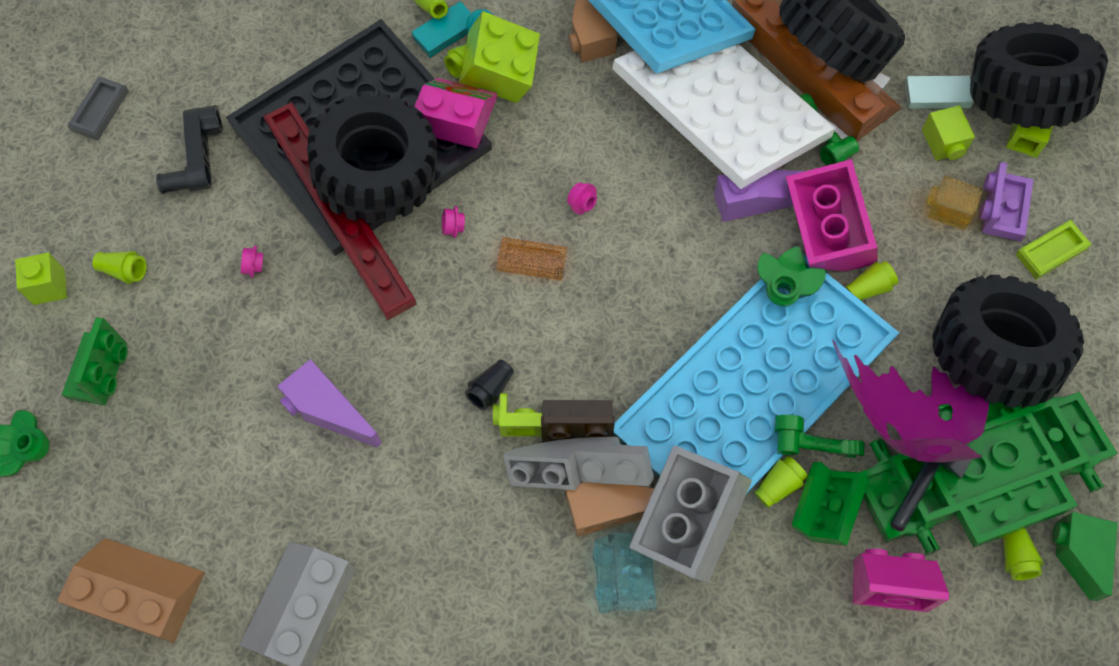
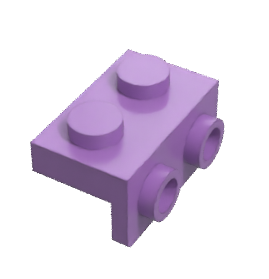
M1000 162L994 172H988L984 181L983 191L988 193L987 199L982 202L979 211V219L983 220L981 233L1021 242L1026 236L1034 179L1006 173L1007 163Z

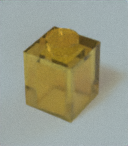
M945 175L938 187L934 185L931 187L925 204L931 205L927 218L965 231L975 216L983 188Z

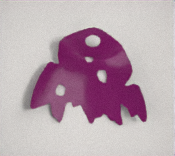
M832 340L849 383L857 399L862 404L866 417L882 440L902 455L924 462H953L983 457L966 445L979 438L984 432L989 403L985 402L983 397L976 394L975 396L965 392V387L961 384L954 388L948 375L944 372L940 373L935 366L932 368L931 373L932 394L927 397L922 390L912 393L893 366L889 368L888 374L882 373L878 377L869 366L864 365L861 359L854 355L861 379L860 382L847 358L842 356L836 342ZM939 405H951L953 410L951 420L945 421L939 417ZM887 423L895 427L902 440L890 439L887 432Z

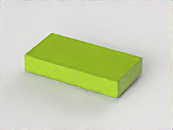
M1070 219L1022 247L1015 255L1037 280L1086 251L1092 244Z

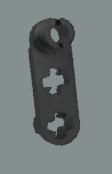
M217 105L183 111L187 166L185 170L156 175L157 186L161 194L185 189L193 192L212 187L207 135L218 134L223 131Z

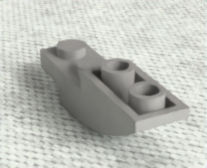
M585 437L543 442L506 451L503 455L511 486L576 490L581 482L649 486L654 479L648 446L620 445L619 437Z

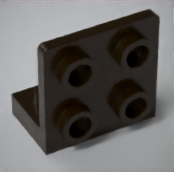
M543 400V416H541L542 443L573 438L613 437L615 425L613 400Z

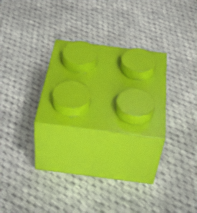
M482 11L468 32L460 83L495 92L497 97L518 103L532 87L540 33Z

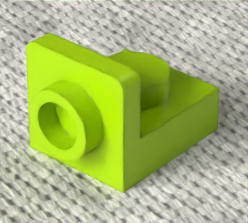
M500 393V404H493V425H499L501 437H542V413H536L535 410L529 408L516 409L515 413H509L507 393Z

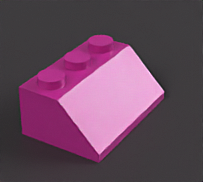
M852 159L786 176L809 267L846 272L878 262L877 244Z

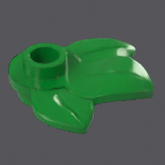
M797 246L784 252L778 259L767 253H762L757 264L758 275L767 285L766 293L768 298L774 304L782 307L793 305L800 296L815 294L824 283L826 271L819 268L806 269L804 256L801 249ZM785 288L789 294H781L777 289Z
M17 410L11 419L10 425H0V477H8L18 473L26 462L41 460L49 450V439L42 430L37 428L36 417L29 411Z

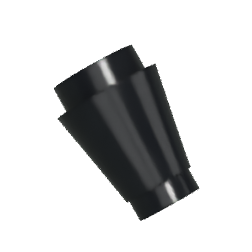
M499 359L495 364L468 383V389L465 391L467 399L481 410L493 407V404H496L500 393L503 392L511 376L514 374L513 368L506 361Z

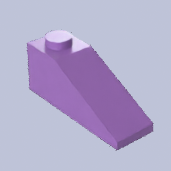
M774 170L742 189L725 174L718 175L714 197L722 221L793 207L786 176L805 171Z
M311 359L277 386L284 395L279 401L292 416L299 413L309 423L374 447H378L382 443L377 432Z

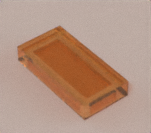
M503 237L496 266L497 271L562 281L568 247Z

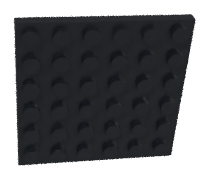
M380 19L234 111L226 118L231 127L334 256H336L344 249L266 124L263 116L292 102L310 130L314 127L316 118L321 113L326 115L325 109L334 102L338 105L342 103L341 99L352 95L353 98L360 97V93L370 92V96H379V93L389 94L390 99L396 100L398 97L407 101L408 107L411 108L415 106L423 85L435 78L385 22ZM484 133L477 149L436 138L437 162L433 189L492 150V142ZM372 145L352 151L345 157L344 161L360 170L380 171L397 164L402 157L389 148ZM385 219L376 220V223L368 224L373 231L385 223Z

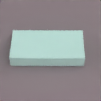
M970 75L907 76L904 82L908 109H942L958 105L961 108H971L974 103L970 94Z

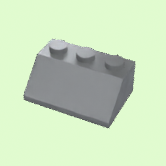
M673 445L629 548L694 579L709 583L752 480L736 470Z
M289 542L239 646L286 666H312L356 569L347 560L314 547Z

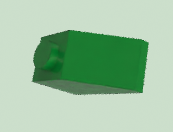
M1071 512L1054 525L1052 541L1057 543L1055 555L1089 600L1099 601L1112 596L1118 522Z

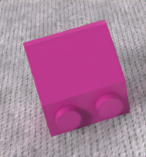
M866 549L865 553H861L854 559L853 604L929 612L949 600V592L938 561L925 560V555L904 553L902 557L888 556V551L883 549Z

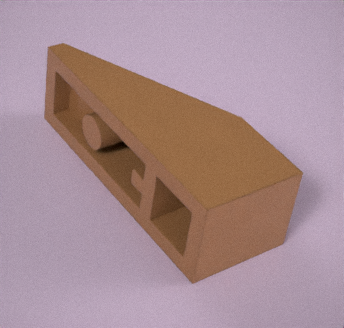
M576 0L572 18V34L568 35L571 51L578 53L581 63L616 54L617 34L615 29L588 0Z
M581 482L576 490L565 489V497L576 536L579 537L641 520L654 488L637 485Z

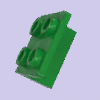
M96 317L91 332H84L62 392V396L66 399L106 406L109 396L113 395L116 390V374L120 364H123L127 358L128 347L127 342L104 318Z

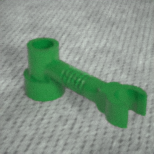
M808 93L799 96L818 112L813 98ZM834 131L833 136L826 140L828 144L820 149L819 155L821 161L827 166L846 161L849 157L859 152V145L852 136L841 139Z
M797 415L775 416L774 432L778 433V454L798 455L799 448L835 453L846 458H856V455L864 456L865 442L837 440L806 435L803 433V417Z

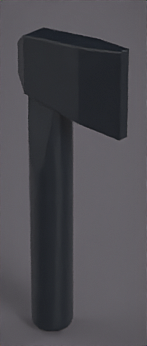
M972 459L953 462H924L890 522L891 527L897 531H904L940 465L961 479Z

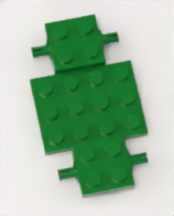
M1080 391L1066 397H1053L1047 402L1038 403L1035 406L1023 409L1019 405L1018 407L1011 408L1004 407L1003 403L999 402L995 404L989 403L984 432L979 438L966 444L983 457L972 459L961 479L940 465L904 531L893 529L890 522L922 468L924 461H918L902 454L893 456L882 438H879L878 441L877 439L872 441L869 446L872 448L878 463L872 468L861 472L869 479L863 499L885 543L904 536H917L925 551V555L933 554L941 548L938 546L931 529L936 524L952 519L956 514L973 548L1074 510L1078 505L1061 477L1080 475L1089 493L1099 491L1105 486L1093 468L1101 462L1112 459L1118 453ZM939 405V417L945 421L952 419L953 410L951 405Z

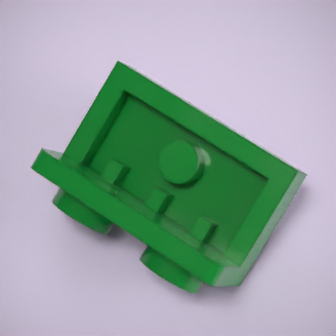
M813 462L795 511L792 527L813 542L847 546L869 479L861 472L832 471L822 462Z

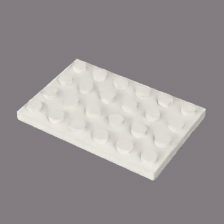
M739 44L657 74L635 50L614 59L612 69L740 189L830 139L836 129Z

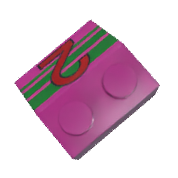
M436 78L423 85L414 107L423 113V118L429 120L436 138L477 149L496 102L497 93Z

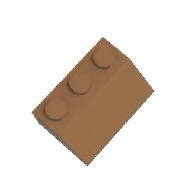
M104 538L73 566L57 602L174 643L205 572Z

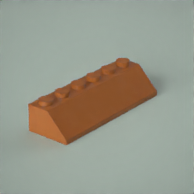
M783 0L732 1V6L756 29L753 38L748 41L803 94L808 93L813 98L817 108L847 136H852L856 141H859L900 110L901 106L873 80L861 82L860 80L855 81L849 76H844L835 68L825 64L822 59L817 58L806 46H803L798 41V38L790 33L788 27L781 20L782 17H780L779 11Z

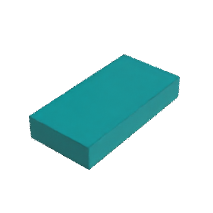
M460 1L448 8V12L443 18H432L411 32L412 38L427 56L431 58L468 34L466 23L471 12Z

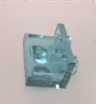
M611 533L594 541L593 561L596 565L597 578L595 595L598 601L599 613L607 614L617 610L651 611L657 609L652 558L629 548L635 534Z

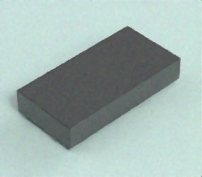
M98 76L67 125L72 132L99 141L129 92L126 85Z

